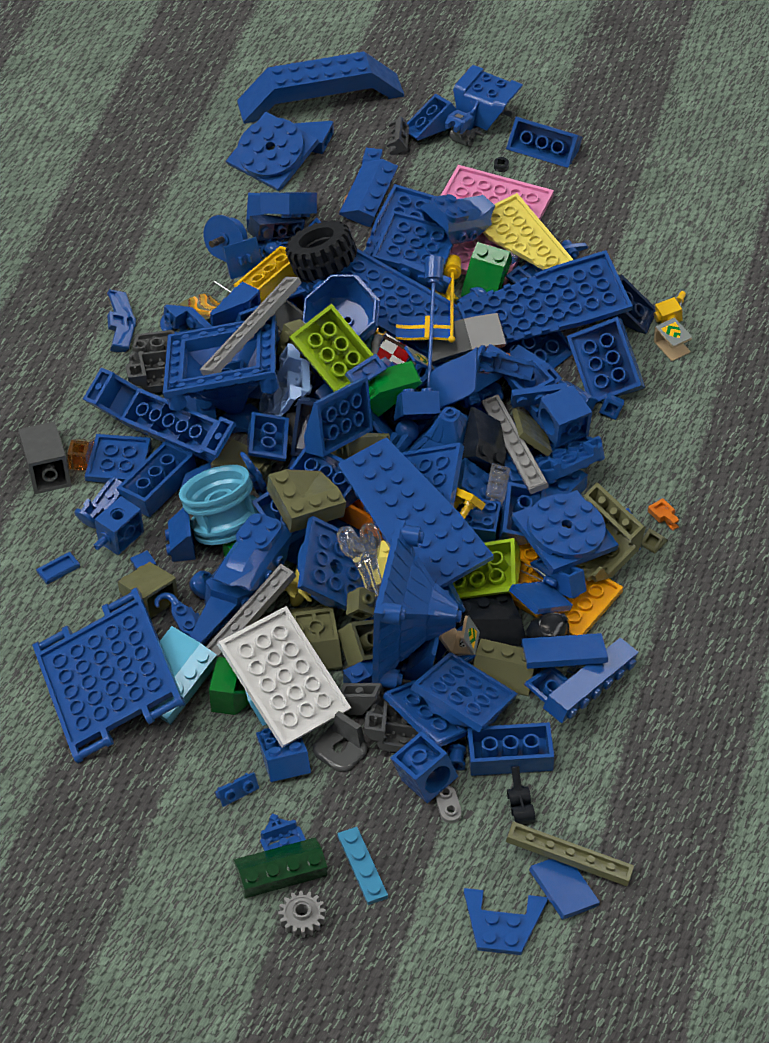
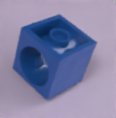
M574 385L562 388L555 393L547 394L540 399L538 423L556 448L589 435L592 411Z
M482 500L486 504L483 510L474 507L473 510H470L465 520L483 542L497 541L501 502Z
M422 731L390 757L401 780L426 803H429L458 777L448 754Z

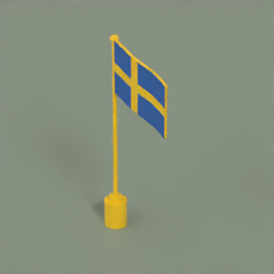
M451 254L444 267V275L452 278L450 287V316H434L433 340H448L450 343H453L455 341L453 336L454 280L458 279L461 275V259L459 256ZM397 315L396 339L429 340L430 316Z

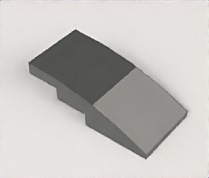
M499 314L480 315L454 321L453 336L455 341L450 343L448 340H433L432 362L435 365L451 358L452 360L469 353L476 347L479 348L481 345H485V351L489 344L497 348L506 346L507 343Z

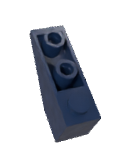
M254 215L249 218L247 232L256 237L257 241L291 238L298 231L304 229L305 220L272 215Z

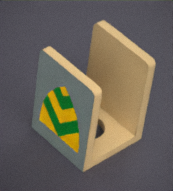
M676 318L655 326L654 343L671 361L690 353V350L684 343L692 340V336Z
M465 616L462 631H457L454 627L440 635L439 639L448 652H452L455 655H475L480 632L471 618ZM461 640L464 642L466 647H460L459 644Z

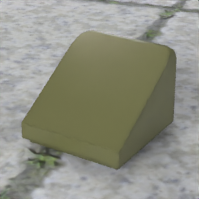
M649 528L642 539L641 546L655 554L668 540Z

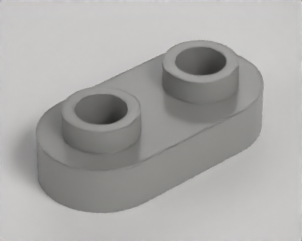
M447 786L435 797L441 819L446 823L453 824L461 818V807L455 789Z

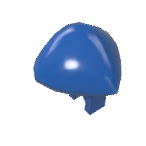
M199 571L192 576L189 582V588L193 594L205 600L206 580L213 578L210 572Z

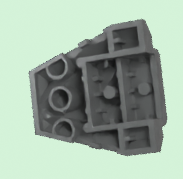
M173 330L136 335L132 347L133 352L129 356V364L126 365V373L130 383L135 386H141L143 390L150 393L163 391L167 340L169 334H175Z
M403 679L402 685L409 683L412 680ZM383 687L379 698L374 701L372 709L365 716L364 733L371 740H376L381 750L397 752L413 739L418 732L383 698L385 692L392 690L391 688Z

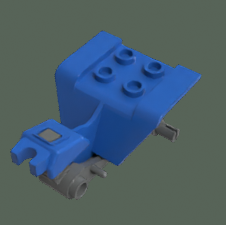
M472 65L455 84L453 89L457 110L449 114L445 122L446 129L454 126L450 132L452 141L465 146H472L475 137L483 135L480 131L482 129L488 130L499 115L513 118L515 112L507 109L506 105L522 88L523 84L513 80L509 82L484 72L483 68Z

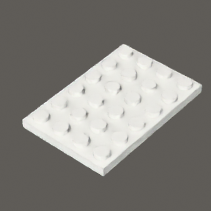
M287 606L226 637L217 644L282 748L333 720L338 711L344 714L351 709V706Z

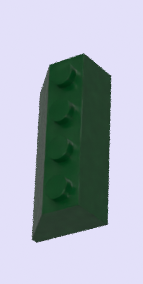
M316 838L233 859L244 898L327 876L325 857Z

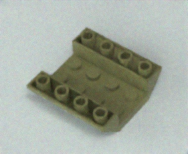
M316 605L289 609L328 671L343 669L333 607ZM274 612L263 613L257 621Z

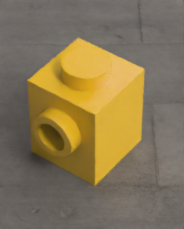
M675 297L655 304V312L653 314L657 323H664L673 318H676L678 322L683 321L682 308Z

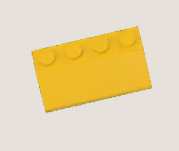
M279 246L238 280L234 287L244 282L259 289L260 303H262L285 277H297L286 255V247Z

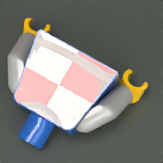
M377 328L371 342V352L373 354H377L380 359L386 357L396 364L412 361L415 366L417 365L404 349L407 345L387 334V331L379 333V328Z

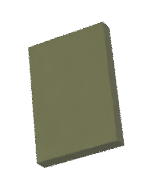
M515 407L512 410L519 438L545 456H549L552 453L547 434L531 416Z

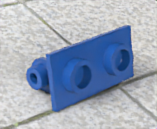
M254 772L250 774L245 773L244 776L234 780L233 783L218 787L214 793L217 799L220 798L221 804L224 807L259 789V785Z

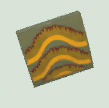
M202 293L192 296L179 304L180 306L193 307L210 323V313L220 303L210 294Z

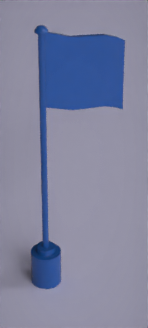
M431 255L425 258L424 278L425 281H428V284L432 285L427 388L439 391L440 409L476 392L478 347L431 371L435 285L443 281L444 266L443 257Z

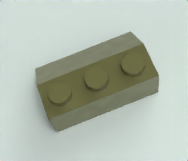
M481 638L473 666L519 695L529 696L530 689L524 684L535 676L537 668L527 669L523 649Z

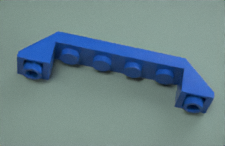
M164 306V320L175 329L184 323H187L194 330L212 327L193 307Z

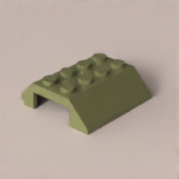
M597 482L584 497L600 512L607 530L619 546L616 551L575 566L584 570L587 581L593 580L594 582L612 578L639 551L646 529L644 525Z

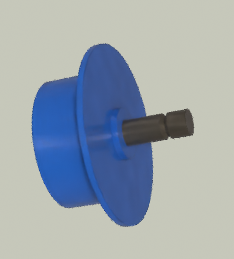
M216 215L211 217L204 227V241L211 255L225 262L223 246L248 239L244 225L235 218Z

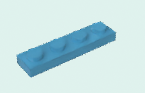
M354 827L337 833V837L367 904L370 905L387 899L388 894L358 828Z

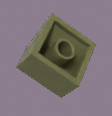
M374 620L351 622L337 631L348 667L359 662L373 660Z

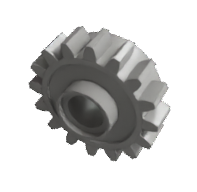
M300 891L298 896L291 893V899L285 897L284 904L279 905L278 917L280 919V926L285 927L286 933L291 931L294 937L297 934L301 935L302 938L306 934L312 936L313 931L321 930L320 924H325L326 909H324V902H319L318 895L312 898L311 892L303 895V892Z

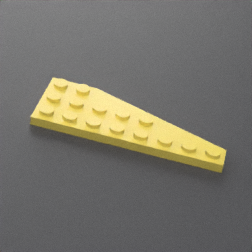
M518 193L494 204L495 208L491 217L492 225L483 232L488 240L542 270L573 260Z

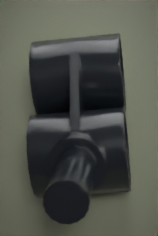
M511 766L513 786L512 789H507V799H510L511 815L514 816L516 823L522 825L535 823V811L533 804H531L529 787H524L521 784L519 766Z

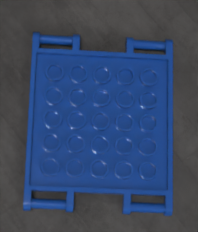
M137 587L132 589L131 593L111 604L103 605L102 610L105 616L81 630L72 633L67 625L62 628V631L44 641L32 644L70 751L77 764L82 762L83 758L99 749L113 745L114 742L109 731L143 713L147 723L151 724L155 722L156 718L172 709L186 705L145 607L142 595ZM172 696L174 697V700L166 703L165 705L155 709L152 712L150 711L152 707L162 703L163 701L171 698ZM102 735L103 739L79 751V747Z

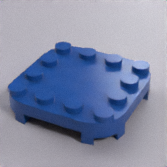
M585 436L558 448L548 438L552 453L549 456H545L534 447L527 445L548 484L555 483L558 478L570 476L579 469L587 468L590 464L605 459L602 440L599 436L595 438Z

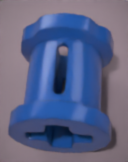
M460 744L450 745L448 753L455 770H464L466 747Z

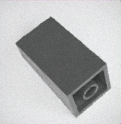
M55 421L18 429L34 494L72 486L65 452Z

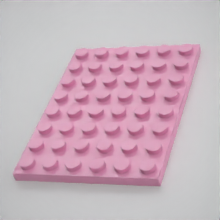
M458 165L441 196L451 194L456 199L484 195L493 204H496L518 193L541 220L554 195V190ZM482 233L474 241L454 244L450 255L454 254L460 257L461 274L466 275L477 242L503 250L506 249L488 240L484 233ZM511 253V257L516 261L510 265L508 273L516 268L520 257ZM505 278L503 286L508 283L509 279Z

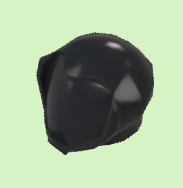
M551 612L541 614L530 622L526 630V638L568 636L569 619L564 613Z

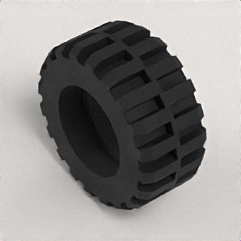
M330 220L328 222L314 223L312 226H307L302 231H298L288 241L285 251L293 272L297 277L306 281L309 279L316 281L317 279H325V277L334 275L337 272L340 273L345 267L347 268L356 257L357 247L348 226L341 221Z

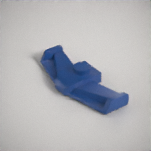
M109 289L107 295L110 298L114 312L110 311L107 315L108 329L115 331L110 351L125 352L129 350L134 328L136 327V318L133 315L126 292Z

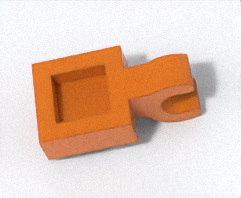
M663 498L648 506V513L659 523L665 521L672 531L679 528L676 524L679 522V519L675 516V509Z

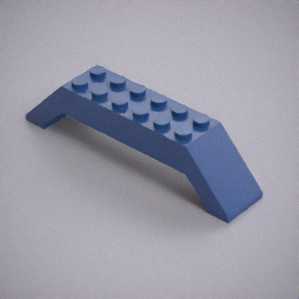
M356 52L268 67L241 95L237 103L243 123L245 124L258 121L275 104L369 88L384 94L388 99L404 97V92L397 73L366 52Z
M100 368L83 397L84 401L129 428L161 442L166 441L210 463L219 456L236 426L235 422L221 416L219 420H216L186 407L181 411L169 409L167 399L140 389L104 368Z

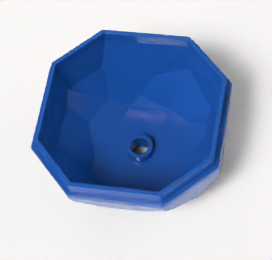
M330 275L305 298L302 319L305 324L332 303L346 321L351 319L348 324L363 342L373 335L378 328L380 300L358 275Z

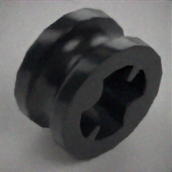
M498 157L494 160L495 171L506 172L509 169L508 159Z

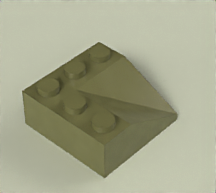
M286 469L268 475L267 490L290 533L307 528L308 518L311 516L325 522L344 517L346 501L339 488L321 471Z

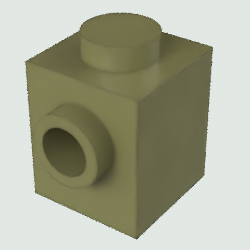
M358 587L347 593V616L363 621L374 615V592L368 591L364 587Z

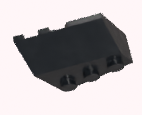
M510 593L477 597L462 602L466 610L464 613L462 612L461 622L456 623V628L458 629L463 626L465 616H469L480 632L477 648L481 638L522 647L521 641L526 638L522 618Z

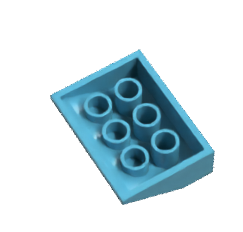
M171 626L160 640V644L185 704H187L215 668L218 656L200 642ZM172 696L171 698L163 701L162 703L152 707L150 711H154L155 709L174 700V697ZM185 705L172 709L161 715L160 718L171 724Z

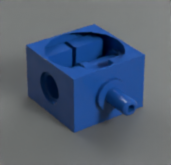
M120 496L94 519L98 538L94 548L99 550L105 546L117 555L124 551L144 532L141 509Z

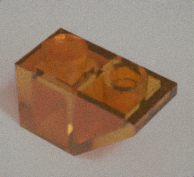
M78 438L71 440L67 453L70 469H87L94 440Z

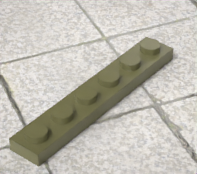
M516 822L512 823L506 842L624 886H628L634 865Z

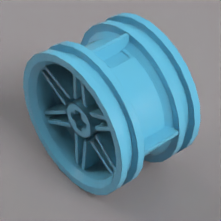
M222 465L205 470L189 479L180 489L179 497L184 510L188 514L194 515L190 525L195 539L199 543L218 545L236 540L238 530L248 517L258 513L252 503L257 497L250 495L253 483L245 467L240 465Z

